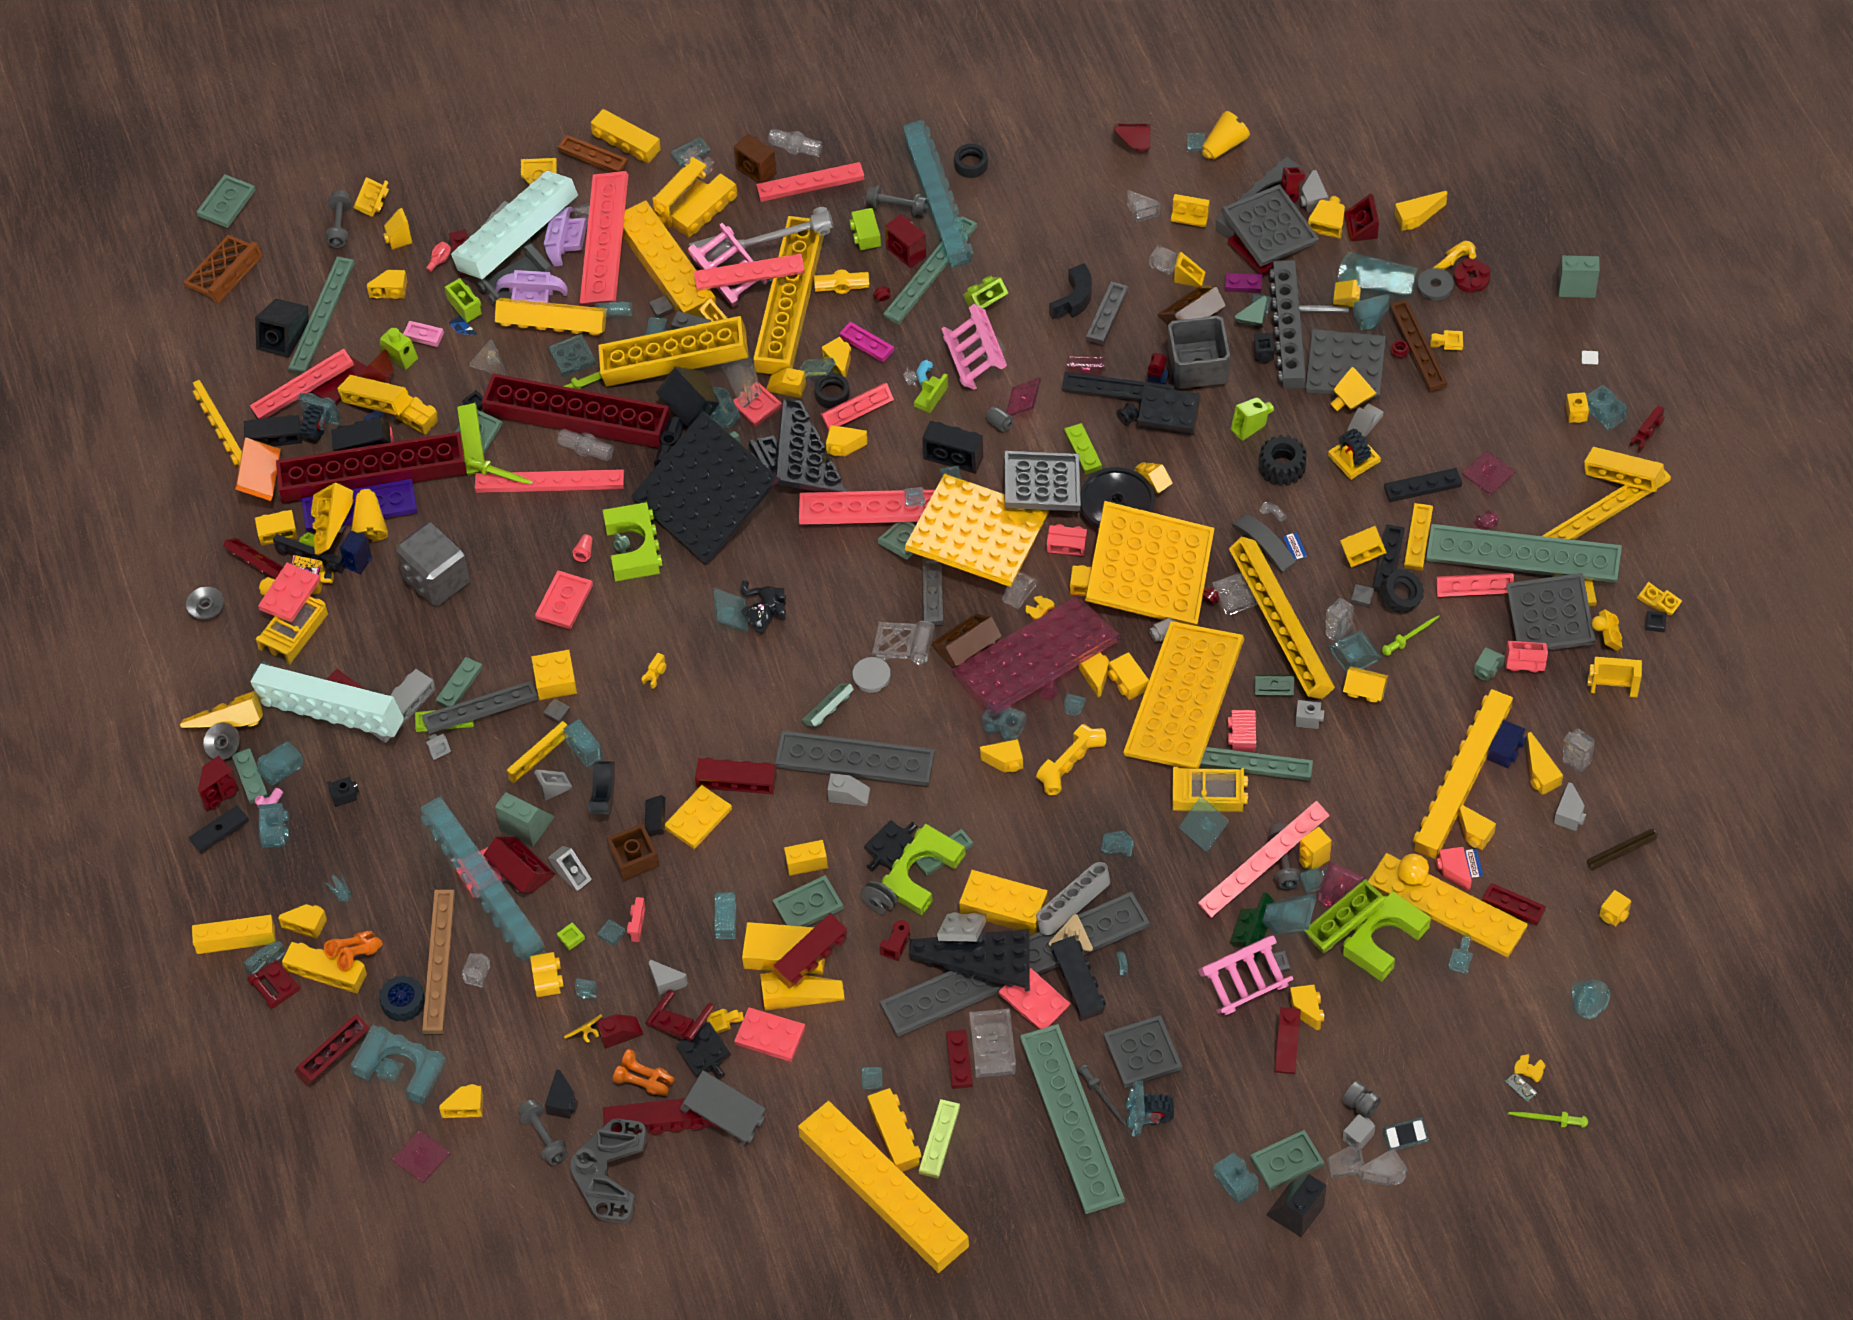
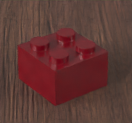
M900 214L885 225L886 249L911 269L926 258V235L922 229L914 226L910 219Z

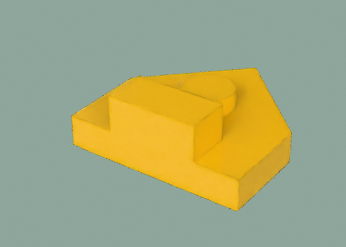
M556 158L521 159V178L529 185L546 171L557 174Z

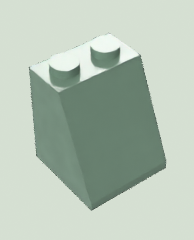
M1562 255L1558 265L1559 297L1595 298L1600 271L1599 256Z
M505 792L495 806L500 831L512 837H517L520 841L534 847L554 819V816L507 792Z

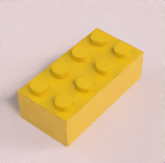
M971 870L959 902L960 914H986V922L1014 930L1029 929V933L1033 935L1037 933L1039 927L1036 915L1048 903V890Z

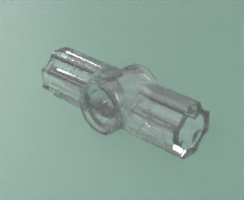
M771 129L768 136V144L785 148L790 154L796 155L801 152L816 157L821 154L822 142L806 138L799 131L787 133Z
M563 429L558 434V445L573 449L582 457L590 455L608 461L613 456L614 446L598 441L590 433H583L581 435Z

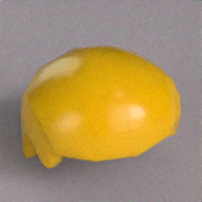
M1415 853L1405 855L1398 867L1400 879L1412 885L1423 883L1429 872L1428 861L1423 856Z

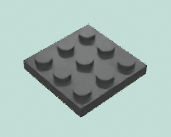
M1161 1015L1103 1033L1104 1040L1124 1088L1182 1070V1064Z

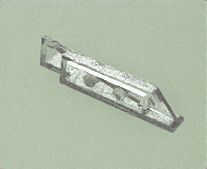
M749 351L748 358L720 363L742 408H746L762 393Z

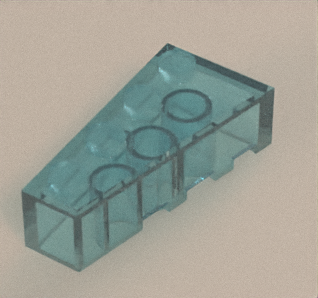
M1348 251L1340 264L1337 282L1357 280V286L1362 288L1411 295L1415 287L1418 268Z

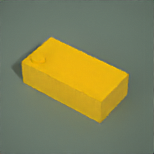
M747 922L742 955L744 969L773 971V965L815 927ZM822 959L818 963V967L812 973L808 972L807 974L823 975L825 960Z

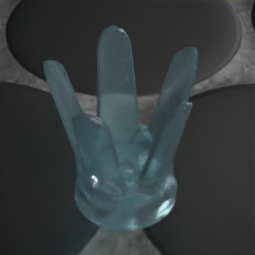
M343 873L341 874L342 880L340 881L336 875H332V880L337 890L329 883H325V885L336 895L339 902H349L348 899L352 896V892L347 888Z

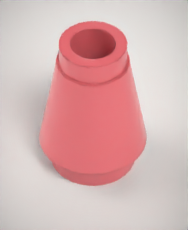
M583 535L573 549V557L578 562H586L591 557L593 538L590 535Z

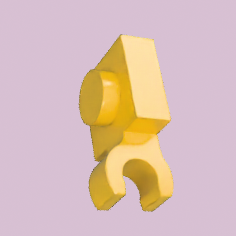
M1444 330L1443 335L1431 334L1430 347L1437 348L1444 345L1445 350H1462L1463 331Z
M656 654L648 666V672L642 677L643 685L648 680H651V688L656 687L657 678L666 670L667 665L664 655Z
M726 1009L715 1011L707 1018V1022L712 1024L717 1033L730 1030V1023L744 1020L743 1012L738 1013V1010H733L728 1013Z

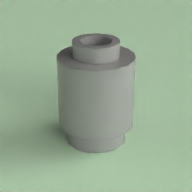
M1167 618L1152 625L1149 633L1155 643L1164 641L1170 622H1176L1175 620Z

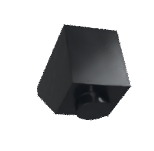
M556 1069L545 1103L546 1112L549 1115L571 1119L572 1112L577 1110L578 1100L575 1099L574 1091L561 1070Z

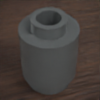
M993 406L987 411L986 419H988V422L1002 432L1011 429L1013 426V416L1000 407Z

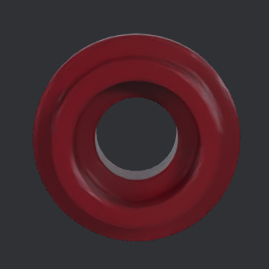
M881 286L875 290L873 297L877 299V302H883L891 297V291L888 287Z
M1397 340L1391 346V353L1398 358L1405 357L1409 353V346L1405 341Z
M1211 587L1210 589L1205 588L1203 590L1202 597L1212 605L1215 602H1219V593Z

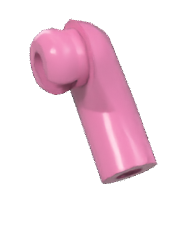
M275 788L270 797L257 796L255 804L260 809L274 807L282 796L283 791Z

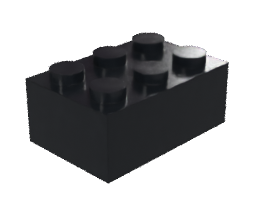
M1144 386L1138 418L1139 428L1194 435L1200 403L1199 394Z
M930 420L922 437L923 458L976 474L984 457L983 435Z

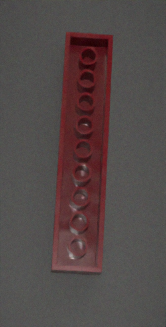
M492 373L482 400L483 412L492 417L659 448L661 443L660 437L664 433L670 418L669 406L495 373Z
M460 432L276 460L278 486L282 503L300 501L301 498L311 497L335 482L348 489H356L412 479L414 483L467 474Z

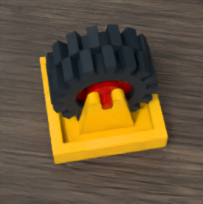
M1354 428L1339 437V445L1328 451V456L1350 480L1378 464L1381 460V457L1368 445V441H1365L1366 438L1362 436V433Z

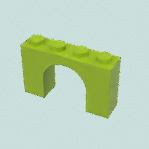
M647 502L603 510L607 536L617 533L634 532L645 539L643 545L633 552L611 555L615 581L660 574L659 566H662L661 555L656 553V551H659L658 539L654 540L653 537L657 535L655 524L651 525V520H654L652 509L648 510Z
M927 824L922 829L919 828L916 831L915 839L911 844L906 845L900 860L897 859L894 862L890 874H886L881 881L882 884L895 893L900 904L923 916L933 902L931 892L911 881L908 876L910 867L917 860L930 857L956 869L966 855L965 846Z
M1393 891L1388 897L1384 896L1386 903L1369 916L1364 924L1358 925L1355 934L1352 937L1349 936L1343 943V956L1381 982L1394 969L1395 958L1375 945L1371 938L1372 934L1381 927L1394 926L1418 941L1430 928L1431 923L1430 916Z

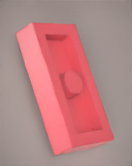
M636 897L635 905H631L630 915L633 917L632 922H628L627 933L630 934L632 942H640L646 909L644 898Z

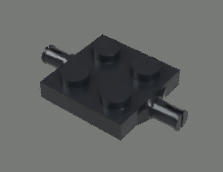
M890 820L864 845V849L874 858L867 865V868L873 872L880 864L892 871L894 862L897 859L900 860L906 845L911 844L914 840L911 833L918 826L911 822L904 829Z
M707 1022L699 1029L692 1041L685 1038L676 1045L697 1077H699L702 1071L709 1072L712 1070L718 1079L722 1078L720 1074L724 1077L725 1073L719 1065L732 1054L710 1022Z

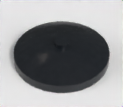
M1105 468L1095 472L1084 482L1080 491V509L1086 520L1099 529L1104 501L1153 513L1155 495L1152 486L1141 474L1127 468Z

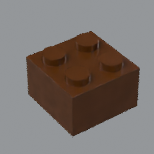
M747 134L734 146L736 169L758 184L768 182L777 174L775 151L772 147L763 144L757 137Z
M643 823L606 838L608 850L623 881L660 866L658 853Z

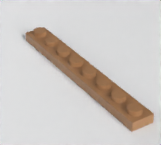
M454 890L434 891L423 1034L444 1033L455 903Z

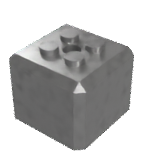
M1210 316L1171 321L1168 325V354L1174 386L1182 389L1225 384L1229 380L1230 352L1223 318Z
M431 522L424 524L396 547L402 577L431 605L442 604L470 582L464 554Z

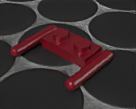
M668 990L645 1024L659 1031L692 1041L713 1011L714 1005L708 1003L696 1021H694L692 1018L665 1010L674 996V991Z

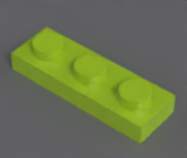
M1082 423L1064 428V433L1074 454H1079V464L1084 474L1087 475L1102 470V464Z

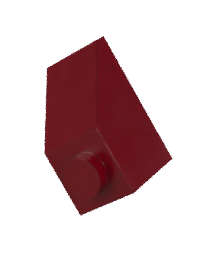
M384 349L368 365L361 376L366 379L389 383L392 379L390 375L394 369L388 352Z
M615 1014L596 1021L605 1049L643 1035L635 1016Z

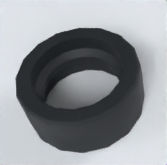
M972 143L959 147L954 155L956 171L968 178L982 175L988 167L986 150L982 146ZM971 155L979 157L981 162L977 165L969 166L963 164L961 159Z
M827 373L817 379L815 383V398L818 404L825 408L831 409L848 401L850 397L849 383L841 374ZM829 385H837L843 388V392L835 397L825 396L821 393V390Z

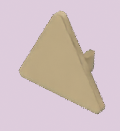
M1074 914L1049 942L1051 947L1052 943L1074 935L1076 941L1079 940L1081 942L1083 951L1091 952L1093 950L1077 914Z

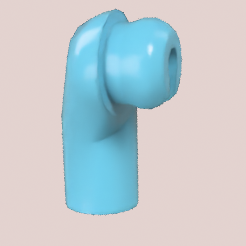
M923 360L916 370L921 386L924 380L928 381L926 372L931 371V368H933L931 361Z

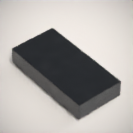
M663 795L645 800V829L649 836L665 832L666 798Z

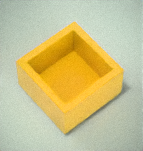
M569 650L531 656L539 700L577 694Z

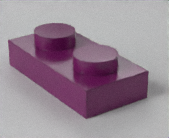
M1226 273L1225 292L1261 293L1262 274Z

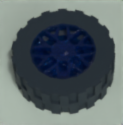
M406 975L396 976L393 979H389L386 984L384 983L383 988L380 990L379 1000L382 1010L391 1020L394 1019L397 1022L412 1020L420 1014L425 1005L422 986L413 977H406Z

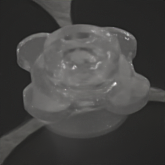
M906 367L907 371L903 373V376L908 386L914 384L917 387L915 382L918 380L914 370L910 371Z

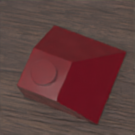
M1115 123V131L1132 148H1136V151H1147V148H1150V124Z

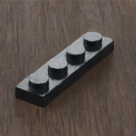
M1457 468L1384 484L1389 502L1462 487V481Z
M1386 524L1382 542L1386 554L1379 557L1374 582L1375 591H1380L1381 582L1394 570H1397L1405 527Z
M276 534L273 538L275 549L281 554L320 560L323 562L324 568L330 572L342 574L345 569L342 557L328 552L317 555L315 554L314 547Z

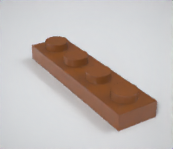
M566 135L558 145L559 152L609 172H621L628 164V159L569 135Z

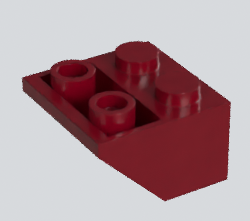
M219 755L203 766L198 787L204 809L208 812L239 791L233 771Z

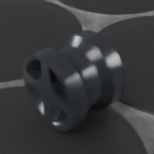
M1130 402L1125 404L1123 409L1120 408L1116 411L1118 419L1125 426H1128L1132 420L1139 418V411Z

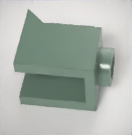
M1485 647L1475 664L1474 675L1481 680L1489 681L1490 678L1493 679L1498 669L1504 666L1505 656Z

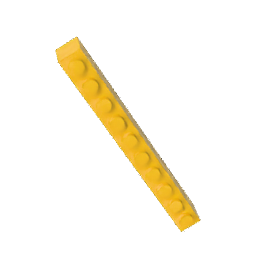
M1240 537L1229 548L1233 558L1307 696L1323 699L1335 688L1256 540Z
M1491 689L1488 696H1484L1481 703L1483 707L1481 711L1477 710L1474 717L1475 723L1469 726L1466 733L1468 737L1466 741L1462 740L1459 747L1460 753L1458 756H1454L1451 763L1453 767L1451 771L1447 770L1443 780L1445 783L1443 786H1439L1436 793L1437 799L1431 802L1428 809L1430 813L1428 817L1424 816L1420 826L1422 829L1420 832L1417 831L1414 836V851L1433 859L1438 857L1459 815L1460 807L1464 805L1512 708L1513 697Z

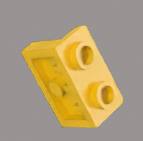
M1174 194L1171 221L1206 227L1209 217L1210 200Z

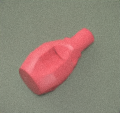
M445 242L437 244L432 250L431 262L426 269L432 272L436 266L445 262L450 256L452 248Z

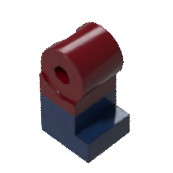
M1160 353L1152 354L1148 366L1147 382L1167 384L1169 370L1164 369L1167 362L1165 355Z

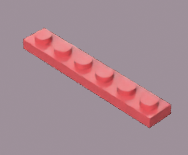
M860 162L763 182L756 184L760 202L861 181L864 180V173Z
M797 254L694 271V277L698 291L804 273L802 255Z
M342 349L256 401L250 407L258 419H266L350 368L354 363L345 349Z

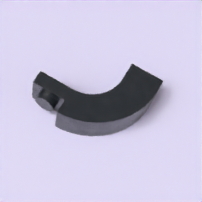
M1085 263L1068 269V281L1074 290L1068 296L1049 303V315L1052 319L1063 317L1067 313L1073 318L1083 312L1088 306L1092 296V277Z
M595 761L593 764L592 796L588 801V810H591V814L611 813L615 785V761Z

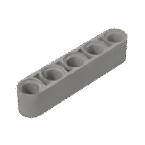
M1097 862L1091 865L1038 911L1036 917L1040 933L1043 935L1055 933L1074 914H1077L1109 886L1110 877L1105 863Z

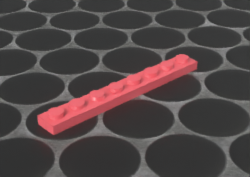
M624 470L511 472L532 481L533 484L517 482L493 473H487L486 475L476 473L475 476L476 493L624 489Z
M1318 801L1314 802L1199 901L1198 905L1212 918L1299 843L1300 839L1308 835L1330 815Z

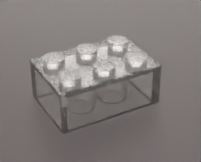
M1010 1009L969 1012L976 1078L1016 1074Z

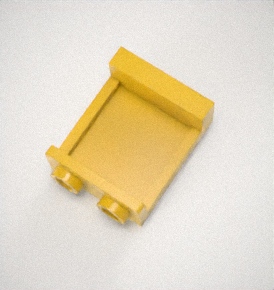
M1595 657L1594 664H1590L1587 686H1591V693H1595L1596 684L1630 687V697H1638L1642 676V660Z

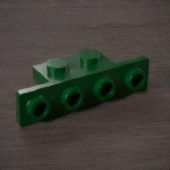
M1267 892L1262 894L1258 908L1240 910L1230 940L1233 947H1246L1264 939L1276 904ZM1260 951L1254 953L1255 957L1253 959L1255 963L1258 960Z

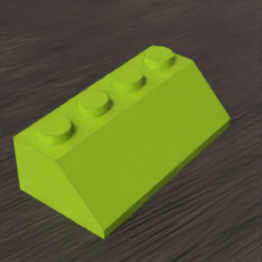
M1365 879L1305 928L1304 931L1314 945L1325 954L1369 916L1378 911L1386 903L1385 898Z

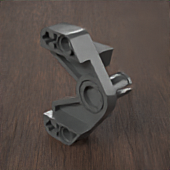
M612 1119L601 1130H597V1133L573 1155L570 1162L575 1180L593 1213L600 1221L628 1224L634 1217V1194L606 1176L608 1172V1162L644 1151V1146L647 1145L648 1132L644 1124L639 1121ZM616 1126L622 1127V1131L620 1133L613 1132V1129ZM638 1129H640L642 1133H638V1135H635L633 1133H636ZM600 1207H608L605 1214H598ZM625 1209L627 1213H624L623 1217H621L618 1212L622 1213Z

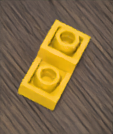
M1650 582L1646 584L1637 597L1646 605L1671 616L1682 602L1681 599L1668 590L1662 592Z

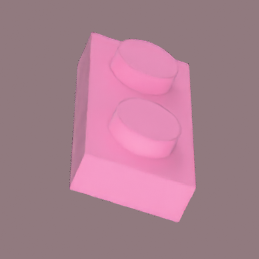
M409 321L403 334L410 338L411 341L438 347L444 331L442 328Z

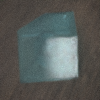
M1362 630L1328 646L1346 672H1348L1350 667L1363 669L1382 659Z
M1308 894L1286 897L1271 902L1266 906L1262 922L1275 934L1308 930L1317 895Z

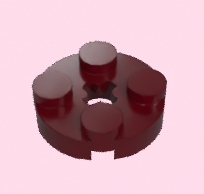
M1471 258L1464 259L1454 270L1453 277L1456 286L1467 293H1474V290L1479 289L1480 291L1484 290L1490 282L1489 266ZM1473 274L1476 277L1469 278V275Z

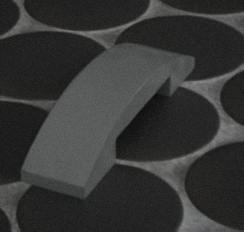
M1245 514L1232 523V526L1243 537L1248 536L1250 539L1256 540L1259 548L1269 556V562L1281 573L1296 564V560L1281 540L1258 519Z

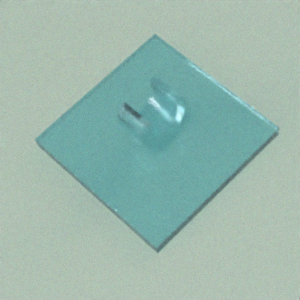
M714 588L716 621L747 632L748 621L741 612L746 607L745 598Z
M1200 796L1179 828L1208 852L1229 820Z

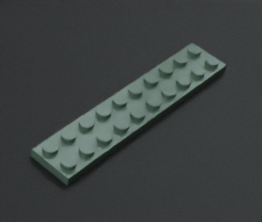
M1432 524L1426 560L1429 562L1551 576L1583 573L1586 580L1617 583L1622 545Z
M1059 1024L1020 1035V1041L1085 1214L1124 1203L1125 1198Z

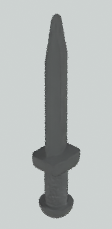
M1080 1065L1078 1073L1082 1074L1087 1080L1090 1091L1096 1089L1113 1113L1126 1126L1118 1111L1099 1088L1100 1079L1092 1075L1088 1070V1065Z

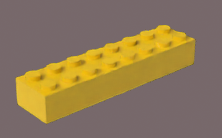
M645 200L626 209L622 237L663 295H666L675 312L680 311L698 316L697 310L708 298H711L716 304V298L710 289L697 291L694 277L696 269L648 202Z
M741 316L599 345L600 374L606 387L670 374L675 366L696 369L748 358L746 328Z

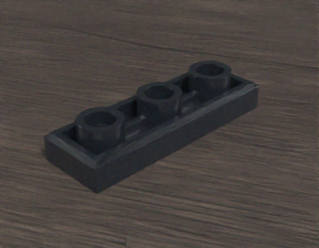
M236 805L191 835L189 840L202 853L249 822V818Z

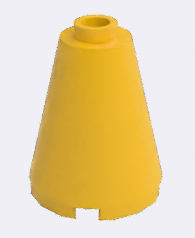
M1229 111L1222 113L1202 146L1204 157L1214 160L1248 139L1250 132L1243 122L1239 123L1236 120L1238 117Z
M362 489L356 495L350 534L351 539L355 542L366 543V539L378 542L388 537V529L376 494L370 489Z

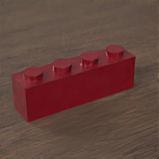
M698 758L695 775L696 788L703 785L707 789L774 795L777 776L776 765L767 762L752 763L750 761L738 762L729 759Z
M830 913L773 965V974L789 989L794 985L798 986L808 972L812 973L822 959H827L837 945L841 946L847 940V928Z
M355 1014L296 1067L294 1073L309 1086L368 1033L370 1027Z

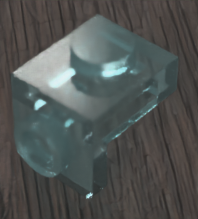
M1125 831L1106 833L1103 836L1101 851L1104 854L1122 852L1126 857H1130L1134 847V840Z

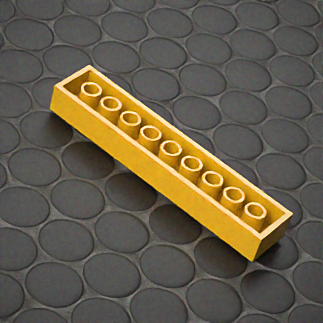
M788 216L785 228L809 222L810 218ZM813 229L783 236L778 257L801 254L804 273L773 278L753 359L754 369L757 373L775 374L785 368L793 369L824 235H820L819 232L816 233Z
M827 1101L798 1126L799 1137L938 1273L969 1247L968 1235L830 1101Z

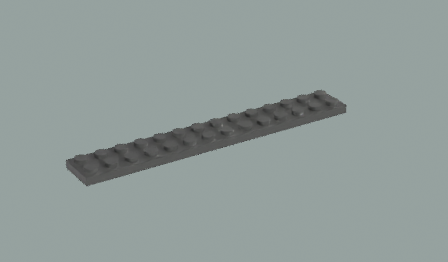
M1132 892L1078 915L1093 947L1091 952L1150 927L1149 920ZM1062 927L1051 935H1043L1038 932L1030 936V968L1038 975L1057 968L1049 942ZM1083 951V952H1081V953H1082V955L1084 956V955H1086V954H1088V953H1091V952ZM949 971L880 1001V1006L896 1036L900 1037L999 993L1005 984L984 980L983 976L975 974L969 976L963 972Z

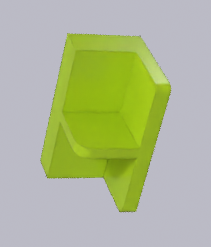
M943 374L941 379L932 376L929 381L924 380L922 382V391L914 401V407L931 413L948 389V375Z

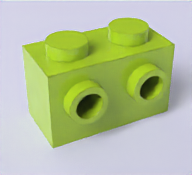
M873 208L851 212L852 219L849 220L850 229L855 231L853 234L854 243L859 245L860 251L880 247V232Z
M988 276L978 286L975 284L969 287L963 296L969 307L976 304L981 308H985L1007 295L1008 291L1001 277Z
M460 278L445 286L447 300L466 323L482 315L481 301L478 297H475L469 286L465 285Z

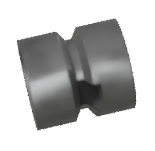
M1358 1080L1349 1087L1342 1101L1351 1109L1356 1108V1112L1362 1117L1369 1118L1378 1108L1381 1097L1373 1091L1368 1092V1088Z

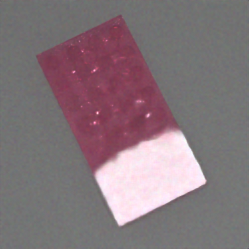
M1075 596L982 651L980 654L970 658L966 663L953 668L952 674L995 715L1118 642L1121 638L1114 628L1081 598Z

